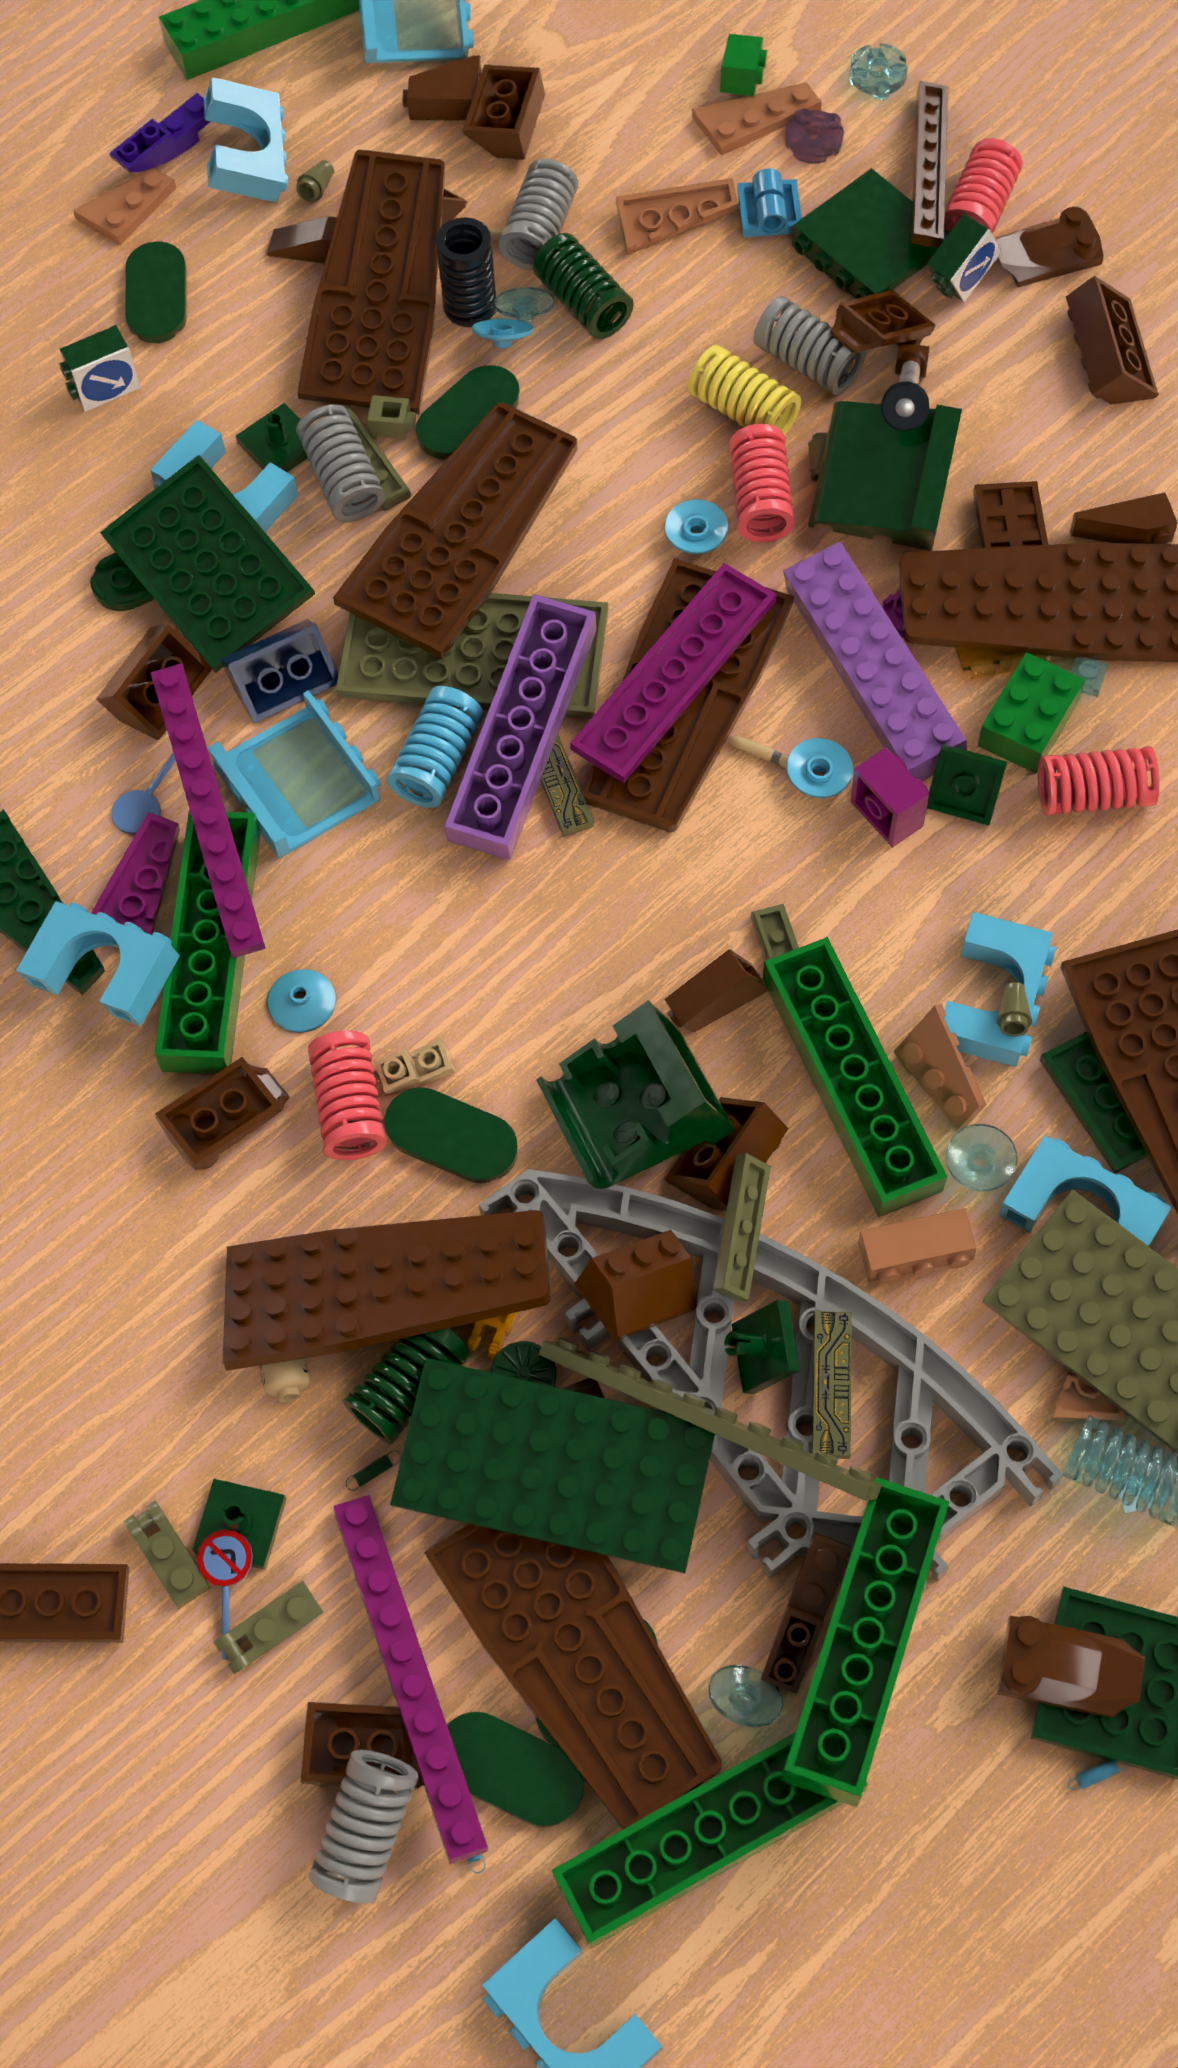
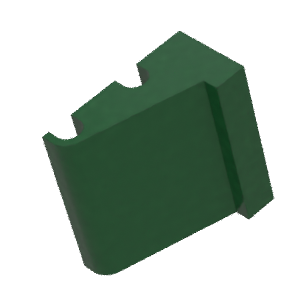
M850 401L835 402L808 527L814 528V524L818 523L826 524L833 528V532L873 539L874 535H883L891 538L893 544L932 551L962 409L937 404L936 409L929 408L927 418L920 427L911 431H899L893 429L885 422L881 414V404Z
M649 1000L613 1025L617 1037L612 1042L601 1044L594 1038L560 1062L559 1065L564 1073L560 1079L547 1081L542 1076L536 1079L588 1183L597 1189L611 1187L706 1140L713 1146L735 1131L732 1122L680 1030Z

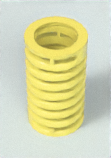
M718 344L711 346L702 354L695 364L688 381V392L706 404H710L713 409L719 410L721 414L728 416L732 421L738 422L742 427L753 424H768L779 428L785 435L794 423L801 406L800 395L783 385L779 386L776 380L769 379L768 375L760 373L755 367H750L749 363L741 362L738 356H732L730 351ZM711 358H713L712 361H711V362L708 364V366L706 367V369H704L703 367L706 365V363H707ZM701 371H702L703 374H702V376H701V379H700L699 385H698V378H699L700 373H701ZM787 406V408H786V410L784 411V413L781 414V412L783 411V409Z

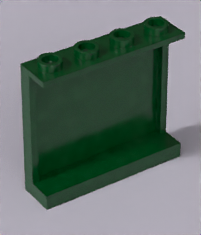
M872 168L793 225L792 246L796 252L804 255L820 272L828 275L840 289L845 290L855 299L894 290L926 266L938 249L936 247H925L911 243L912 201ZM944 228V239H943V241L945 240V238H946V237L948 236V234L950 233V232H949L947 229H945V228Z

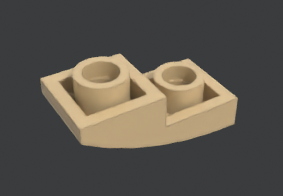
M441 1038L412 1052L404 1048L374 1062L384 1091L387 1094L422 1086L456 1072L445 1042Z

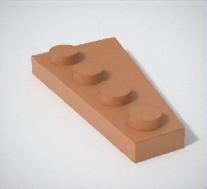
M805 82L758 93L755 96H745L692 109V118L722 156L821 110L822 101Z
M733 178L617 196L616 205L627 255L737 211L738 199Z

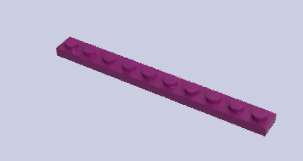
M183 664L150 672L232 958L264 950L266 947Z
M367 1495L334 1505V1514L449 1864L488 1852V1845L370 1496Z

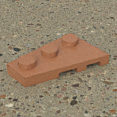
M154 168L148 169L74 210L75 219L121 245L176 189L175 180Z
M938 1004L932 1007L893 1052L959 1130L966 1128L987 1104L970 1066L964 1064L957 1048L960 1043L956 1034L950 1032L944 1016L947 1015L942 1004Z

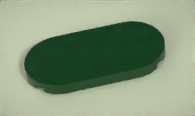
M156 241L137 247L126 261L125 317L127 325L132 334L134 333L140 340L148 343H161L175 337L174 333L178 332L179 329L181 332L187 321V267L182 252L176 246L167 242Z
M494 365L480 366L469 371L420 415L416 424V434L421 449L432 457L444 459V456H451L496 404L505 403L517 408L520 389L516 377L509 370Z
M116 553L99 561L95 567L93 577L91 575L90 585L96 600L108 609L127 611L154 600Z
M422 1087L406 1090L396 1096L387 1108L385 1128L394 1147L409 1156L475 1183H487L498 1177L500 1179L510 1172L517 1160V1138L514 1130L505 1120L436 1090Z
M468 1712L454 1718L447 1724L470 1795L536 1827L557 1825L572 1817L577 1811L583 1798V1777L560 1748L484 1712Z

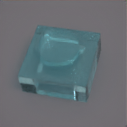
M1076 657L1071 673L1086 679L1082 693L1098 697L1109 664L1086 657Z

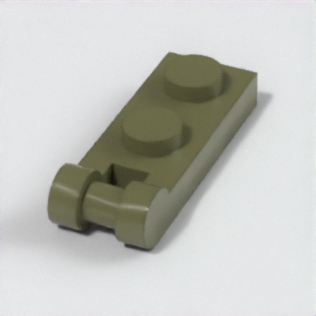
M155 1500L146 1506L148 1510L136 1518L134 1515L124 1520V1523L176 1607L180 1609L209 1590L210 1586ZM156 1522L160 1531L148 1538L143 1530Z
M301 1581L213 1643L219 1652L222 1650L225 1652L230 1660L228 1666L233 1674H236L324 1612L304 1581ZM243 1635H246L253 1645L245 1653H243L236 1642Z

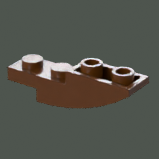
M815 1531L761 1676L762 1681L797 1694L851 1545Z

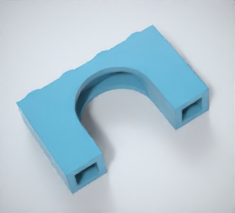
M211 78L204 96L205 120L233 126L247 132L259 144L261 151L247 152L215 144L207 164L208 188L275 203L281 191H286L288 174L285 173L284 167L287 160V152L283 151L285 129L281 127L284 108L280 106L279 93Z
M196 420L150 470L154 488L161 485L197 455H200L208 466L212 468L226 453L221 433ZM269 463L248 487L233 495L266 532L298 497V491L294 476Z
M55 901L16 971L30 986L58 996L73 967L84 954L101 946L118 947L120 949L119 966L99 1002L112 1016L142 1026L180 955L171 946L172 941L161 933L153 932L150 935L144 933L140 927L133 923L125 922L122 925L116 923L112 917L102 912L94 915L79 904L71 902L69 905Z
M973 912L961 956L999 966L1009 972L1017 983L1023 984L1032 1018L1031 1026H1035L1040 1006L1034 1005L1036 995H1044L1048 976L1042 975L1044 965L1051 967L1056 947L1050 945L1053 933ZM947 1001L945 1007L947 1015L944 1016L950 1032L956 1034L960 1043L957 1046L959 1052L1017 1067L1020 1055L1027 1057L1032 1037L1026 1034L1021 1036L1003 1034L997 1024L999 1010L985 1011Z
M1044 1136L1004 1200L999 1216L1031 1233L1046 1206L1055 1196L1068 1190H1084L1104 1200L1113 1214L1114 1221L1150 1247L1172 1206L1166 1204V1201L1160 1195L1154 1192H1145L1134 1186V1183L1128 1177L1121 1174H1113L1102 1168L1101 1163L1089 1156L1083 1157L1072 1151L1070 1146L1064 1141Z
M556 1918L482 1985L488 1992L483 2001L497 2018L505 2013L515 2025L509 2032L524 2051L531 2045L541 2057L535 2063L538 2068H643L663 2049L662 2045L636 2014L600 2047L586 2053L563 2051L546 2038L539 2019V2007L542 1996L552 1981L582 1954V1949Z

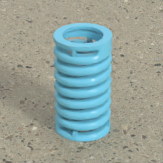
M436 686L431 689L423 705L424 707L421 709L419 717L416 719L414 727L411 729L409 737L406 739L404 747L398 755L399 758L396 759L393 769L387 777L388 785L397 795L421 807L435 808L440 806L447 792L446 788L449 787L452 777L456 774V767L460 765L461 757L465 755L466 747L472 741L471 736H474L477 726L484 716L483 709L475 699L458 689L447 686ZM409 789L423 796L421 797L409 792Z

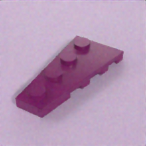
M150 812L147 813L91 914L97 915L98 912H102L112 917L116 923L124 925L125 922H130L140 927L144 933L153 934L180 831L178 823Z

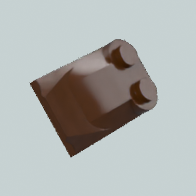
M1068 207L1061 212L1060 218L995 238L1001 250V254L997 258L1001 268L1012 274L1017 287L1102 265L1104 258L1100 236L1089 214L1079 207Z
M888 290L840 303L831 334L855 354L891 344H897L898 346L899 343L920 345L924 337L932 334L936 325L894 290Z
M241 1057L156 1112L155 1115L168 1139L185 1161L195 1170L207 1169L217 1162L221 1153L283 1111V1107L290 1097L267 1068L250 1065Z
M1010 1615L1007 1623L997 1694L1114 1718L1127 1706L1139 1702L1145 1656L1135 1651L1122 1639L1041 1622L1033 1616L1016 1617Z
M308 1702L301 1784H313L319 1787L341 1786L342 1779L348 1776L346 1768L351 1753L355 1750H369L394 1757L408 1764L419 1774L414 1789H419L423 1785L398 1707ZM370 1761L366 1762L368 1765L376 1766L379 1768L381 1766L380 1763ZM385 1765V1770L396 1775H402L395 1769Z

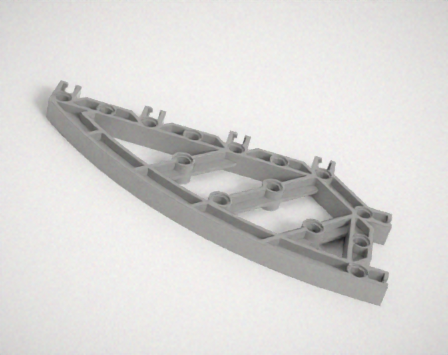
M533 1169L526 1170L479 1204L480 1215L498 1214L506 1208H511L513 1212L541 1211L546 1226L548 1260L578 1297L583 1296L575 1286V1282L591 1258L599 1256L577 1229L578 1223L613 1230L642 1239L672 1230L689 1254L703 1259L690 1367L657 1326L618 1340V1345L634 1367L642 1372L641 1375L646 1381L651 1382L652 1379L664 1381L673 1386L672 1392L682 1397L684 1393L698 1396L705 1400V1407L716 1411L717 1407L723 1408L722 1401L728 1359L725 1349L729 1348V1346H724V1341L727 1334L731 1332L734 1300L714 1291L713 1287L725 1223L724 1218L665 1197L615 1184L608 1188L597 1189L590 1185L587 1179L583 1177ZM523 1194H530L535 1197L529 1203L517 1201L518 1197ZM762 1234L759 1235L752 1281L800 1305L796 1343L800 1372L793 1375L787 1437L803 1443V1450L812 1454V1435H801L796 1427L801 1423H809L813 1426L814 1335L809 1333L807 1328L814 1324L815 1311L852 1312V1338L898 1372L888 1481L923 1493L926 1492L933 1402L984 1452L931 1494L932 1496L950 1501L937 1543H940L997 1498L1004 1487L1005 1478L1030 1507L1042 1498L1043 1490L1039 1486L1035 1488L1025 1474L1028 1468H1034L1048 1482L1046 1486L1050 1491L1059 1485L1063 1474L1036 1442L981 1384L927 1336L887 1306L843 1277L801 1253ZM568 1246L578 1250L571 1257L563 1256L559 1252L562 1248ZM582 1299L565 1312L566 1325L573 1333L578 1331L581 1334V1343L589 1351L610 1334L601 1321L589 1331L585 1327L579 1330L577 1324L595 1314L587 1301ZM710 1312H717L724 1319L718 1323H710L705 1319V1316ZM658 1354L662 1355L666 1362L661 1366L655 1367L650 1365L647 1359L652 1355ZM715 1434L710 1461L757 1520L771 1522L747 1541L746 1550L754 1560H757L761 1556L758 1553L759 1549L774 1539H777L785 1549L773 1561L768 1556L762 1560L764 1563L763 1571L769 1579L778 1574L799 1556H806L815 1531L851 1545L846 1560L849 1562L863 1517L817 1511L819 1480L786 1465H783L781 1480L761 1454ZM908 1435L914 1436L919 1440L920 1446L915 1449L907 1448L903 1445L901 1438ZM1011 1448L1019 1449L1023 1452L1025 1460L1021 1462L1013 1461L1007 1455V1450ZM744 1467H752L759 1475L755 1479L747 1481L742 1479L738 1472ZM961 1493L967 1497L969 1504L965 1507L955 1506L950 1500V1495ZM796 1524L801 1526L806 1534L800 1539H793L786 1534L785 1529L790 1525ZM935 1551L930 1569L934 1573V1579L938 1581L945 1576L949 1566ZM925 1582L923 1592L928 1589L927 1582Z

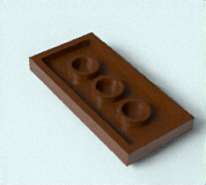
M0 1563V1642L123 1643L130 1567L127 1564Z

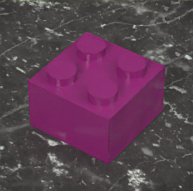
M885 747L854 768L850 802L892 848L923 827L929 797L928 789L921 779H915L907 770L906 764L898 755H893Z

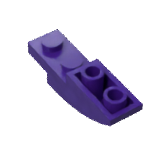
M198 93L194 94L160 123L151 119L109 153L110 157L128 172L132 173L157 167L181 155L200 141L198 132L211 122L205 120L204 97Z

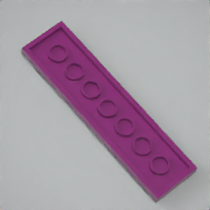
M723 563L571 741L570 750L620 782L625 783L774 605L777 594Z

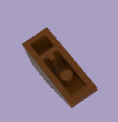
M326 216L274 229L267 255L270 257L325 264L337 217Z
M1166 492L1074 512L1070 533L1073 537L1109 543L1167 544L1173 541L1178 522Z

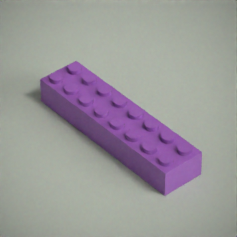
M840 541L783 570L787 592L789 595L794 596L795 605L883 747H886L893 755H898L915 779L919 778L923 781L934 775L942 744L967 750L966 738Z
M533 594L444 826L449 842L511 860L597 630L595 612Z

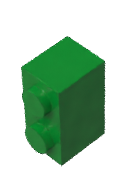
M729 34L721 66L720 93L755 96L757 84L762 85L764 68H766L768 50L763 49V37Z

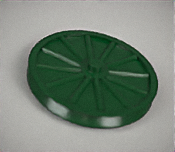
M518 1341L505 1346L496 1355L491 1367V1373L554 1387L556 1381L555 1363L538 1355L541 1346L529 1341Z

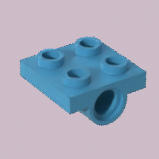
M767 168L755 173L752 182L737 183L743 238L793 234V225L802 219L797 179L782 180V175L779 171Z

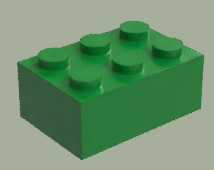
M1026 652L982 724L978 747L1037 774L1040 757L1047 756L1080 701L1086 679Z

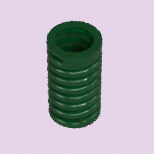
M558 234L549 239L539 249L533 261L534 274L566 309L573 314L574 318L580 322L593 338L605 339L610 337L626 324L633 311V299L623 288H620V285L600 266V263L586 251V248L572 234Z
M450 1328L399 1339V1342H395L390 1347V1352L385 1353L381 1357V1363H376L372 1367V1374L368 1373L362 1378L363 1385H356L353 1388V1394L350 1393L342 1400L350 1413L385 1443L392 1445L405 1427H408L410 1424V1418L407 1415L412 1416L425 1358H427L417 1349L424 1352L430 1359L460 1366L471 1356L468 1347ZM430 1341L434 1342L435 1344H437V1345L440 1346V1347L437 1348V1347L434 1346L432 1343H430ZM443 1351L446 1352V1353L452 1358V1360H450V1359L443 1353ZM382 1392L385 1393L396 1405H394L392 1402H390V1401L382 1394ZM376 1406H378L391 1420H393L395 1424L393 1425L392 1423H390Z

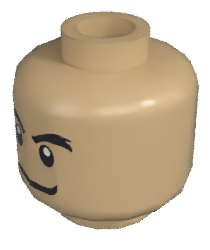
M306 1358L259 1366L265 1393L269 1396L279 1397L280 1402H289L300 1398V1392L304 1391L310 1384Z

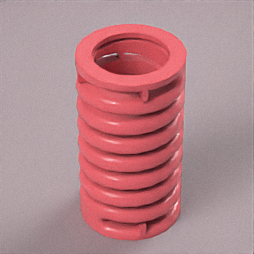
M997 138L983 139L975 144L950 197V201L946 206L944 212L945 229L951 232L965 213L989 229L991 233L995 231L1023 166L1022 157L1015 147Z
M768 424L745 426L736 431L729 441L738 531L745 539L755 542H770L783 538L792 531L795 524L785 436L779 428Z
M1151 746L1138 749L1134 747L1126 751L1116 749L1113 752L1110 750H1104L1100 753L1092 751L1088 754L1080 752L1075 756L1071 753L1064 754L1063 756L1048 755L1041 756L1039 759L1038 790L1041 807L1046 816L1059 813L1068 814L1071 811V806L1074 812L1081 813L1085 808L1089 812L1095 811L1097 806L1103 811L1108 810L1110 805L1113 809H1120L1122 805L1126 808H1132L1137 803L1139 807L1155 806L1158 802L1160 789L1159 768L1156 754ZM1147 771L1151 772V786H1148Z
M344 1030L327 1033L314 1039L308 1046L309 1061L312 1066L311 1074L314 1078L313 1087L316 1090L315 1099L317 1101V1112L319 1113V1124L321 1125V1137L324 1140L323 1151L327 1157L332 1159L355 1160L365 1158L381 1151L387 1142L385 1129L381 1124L383 1117L380 1113L381 1105L378 1101L379 1093L376 1089L375 1069L371 1064L370 1040L362 1032ZM345 1045H357V1046H358V1047H347V1048L337 1049V1047H341V1046H345ZM373 1142L371 1145L363 1148V1145ZM337 1147H339V1148H353V1147H358V1149H357V1150H342V1149H338Z

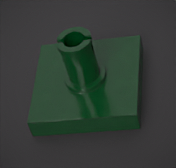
M285 403L270 411V413L236 435L237 444L262 469L269 463H272L285 472H289L308 459L302 442L296 433L297 424L301 419Z
M942 744L929 790L927 808L989 826L1007 761Z
M776 1300L732 1323L733 1332L727 1334L724 1346H735V1348H726L725 1352L730 1356L737 1355L743 1393L756 1394L800 1372L789 1301Z
M213 1479L192 1549L193 1552L198 1554L203 1541L212 1533L224 1529L232 1530L243 1535L251 1545L253 1553L251 1567L266 1570L287 1499L286 1496Z

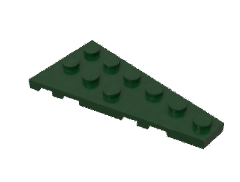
M3 809L0 812V933L27 952L55 901L63 902ZM93 949L77 961L66 980V983L81 995L105 972L101 961Z

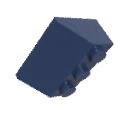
M309 619L221 659L232 686L253 723L305 700L303 693L308 690L314 696L337 685L338 681L337 671L318 627Z

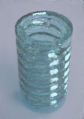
M1089 1414L1062 1473L1063 1477L1079 1484L1082 1481L1083 1486L1090 1488L1099 1474L1095 1490L1100 1494L1106 1492L1114 1477L1108 1493L1109 1497L1113 1500H1117L1128 1482L1122 1498V1503L1126 1506L1133 1504L1142 1486L1135 1505V1509L1141 1513L1146 1511L1156 1491L1149 1509V1516L1153 1519L1158 1518L1159 1521L1176 1529L1178 1527V1459L1176 1454L1168 1452L1164 1455L1162 1447L1154 1446L1151 1448L1150 1443L1146 1440H1140L1137 1443L1135 1435L1130 1433L1124 1436L1122 1429L1118 1427L1113 1428L1108 1433L1109 1424L1105 1421L1099 1423L1100 1419ZM1092 1428L1096 1429L1093 1434H1090ZM1169 1498H1170V1502H1169L1167 1511L1165 1512V1511H1163V1508H1164V1506L1166 1505L1167 1501H1168Z

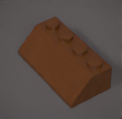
M1093 276L1066 296L1069 307L1067 313L1075 328L1074 338L1082 353L1081 363L1088 374L1090 381L1088 388L1094 397L1101 398L1111 405L1156 398L1159 394L1131 299L1098 277Z

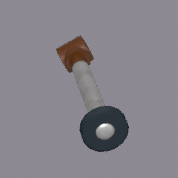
M899 343L895 374L900 375V381L889 387L884 393L881 402V414L885 422L893 429L911 431L920 427L927 418L930 408L929 397L926 391L918 385L919 377L926 378L930 346Z

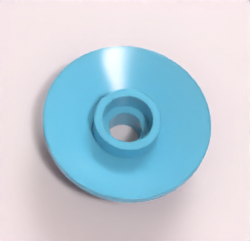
M492 319L474 324L472 331L484 339L494 341L495 347L507 348L512 346V341L532 334L533 326L528 322L520 320Z
M688 500L676 505L669 512L665 521V533L669 542L680 551L690 554H703L716 549L723 543L728 533V521L725 513L717 505L706 500Z
M813 738L801 742L791 751L787 761V774L793 786L801 793L814 798H829L841 793L848 786L853 774V764L848 752L838 743L828 739ZM815 771H820V772H822L824 775H823V776H818V775H815L813 772H815Z
M307 969L295 970L284 974L273 984L268 995V1009L273 1020L283 1029L297 1033L313 1031L324 1025L332 1016L336 1005V995L330 981L322 974ZM298 993H306V996L302 999L294 998Z

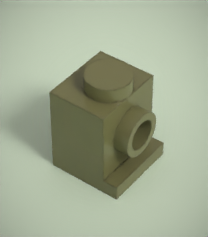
M372 395L367 418L368 429L372 438L376 440L377 436L406 439L407 432L414 431L416 420L415 412L410 410L409 399Z

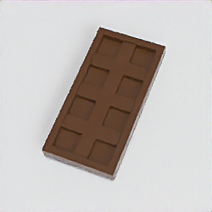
M1037 481L975 484L973 495L982 548L1048 545Z

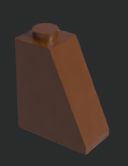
M474 55L409 76L408 89H403V107L408 108L409 119L466 121L481 75L480 55Z
M728 949L664 1000L671 1009L667 1013L673 1023L678 1028L685 1027L692 1032H696L763 995L768 989L753 964Z

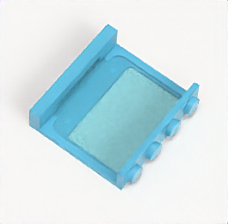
M359 0L365 63L461 60L468 58L469 48L474 47L473 30H468L467 21H471L470 3H465V0Z
M309 690L303 693L306 704L304 709L232 750L226 752L219 741L208 747L213 766L246 813L256 814L262 836L279 859L380 801L378 787L381 786L378 776L373 769L367 770L362 764L364 762L363 757L355 745L351 747L345 741L347 739L341 725L338 722L332 723L328 717L330 714L325 703L320 698L315 700Z

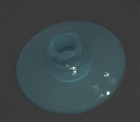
M523 287L507 290L499 294L495 298L494 304L495 309L499 313L514 317L518 321L528 322L536 316L549 312L555 305V298L546 290Z
M974 1124L962 1128L951 1138L946 1151V1163L951 1175L964 1187L975 1191H991L1005 1185L1013 1176L1017 1166V1151L1010 1137L1002 1130L987 1124ZM982 1158L987 1164L983 1167L977 1166L974 1160Z
M729 1665L720 1668L712 1675L708 1685V1694L714 1707L727 1719L748 1727H763L775 1722L783 1710L784 1700L779 1687L761 1680L763 1672L744 1665Z

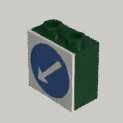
M964 213L926 265L932 273L930 278L938 285L936 288L943 295L950 299L954 295L965 302L1001 254V250L991 231Z
M116 325L59 349L63 359L59 366L66 381L69 380V382L65 383L72 400L78 398L85 412L140 389L130 349Z

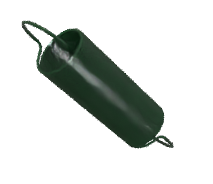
M388 1454L352 1476L361 1487L393 1467V1464L388 1458Z

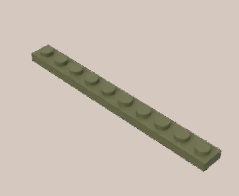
M559 1337L557 1342L543 1341L538 1355L864 1501L875 1500L878 1497L882 1485L872 1481V1474L854 1466H850L849 1470L836 1465L838 1459L829 1454L816 1451V1454L813 1455L803 1450L804 1444L800 1441L786 1436L779 1440L769 1435L771 1429L755 1422H749V1425H745L736 1421L738 1415L732 1411L717 1407L716 1411L704 1406V1399L689 1393H684L683 1397L672 1392V1385L658 1379H652L651 1382L640 1378L642 1372L632 1367L621 1365L620 1368L612 1366L609 1364L610 1358L603 1354L589 1351L587 1355L578 1351L579 1344L571 1340Z

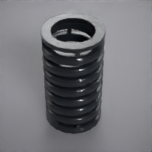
M463 217L450 220L442 225L436 235L444 313L452 323L469 328L478 322L490 320L497 309L491 233L486 225L474 218Z

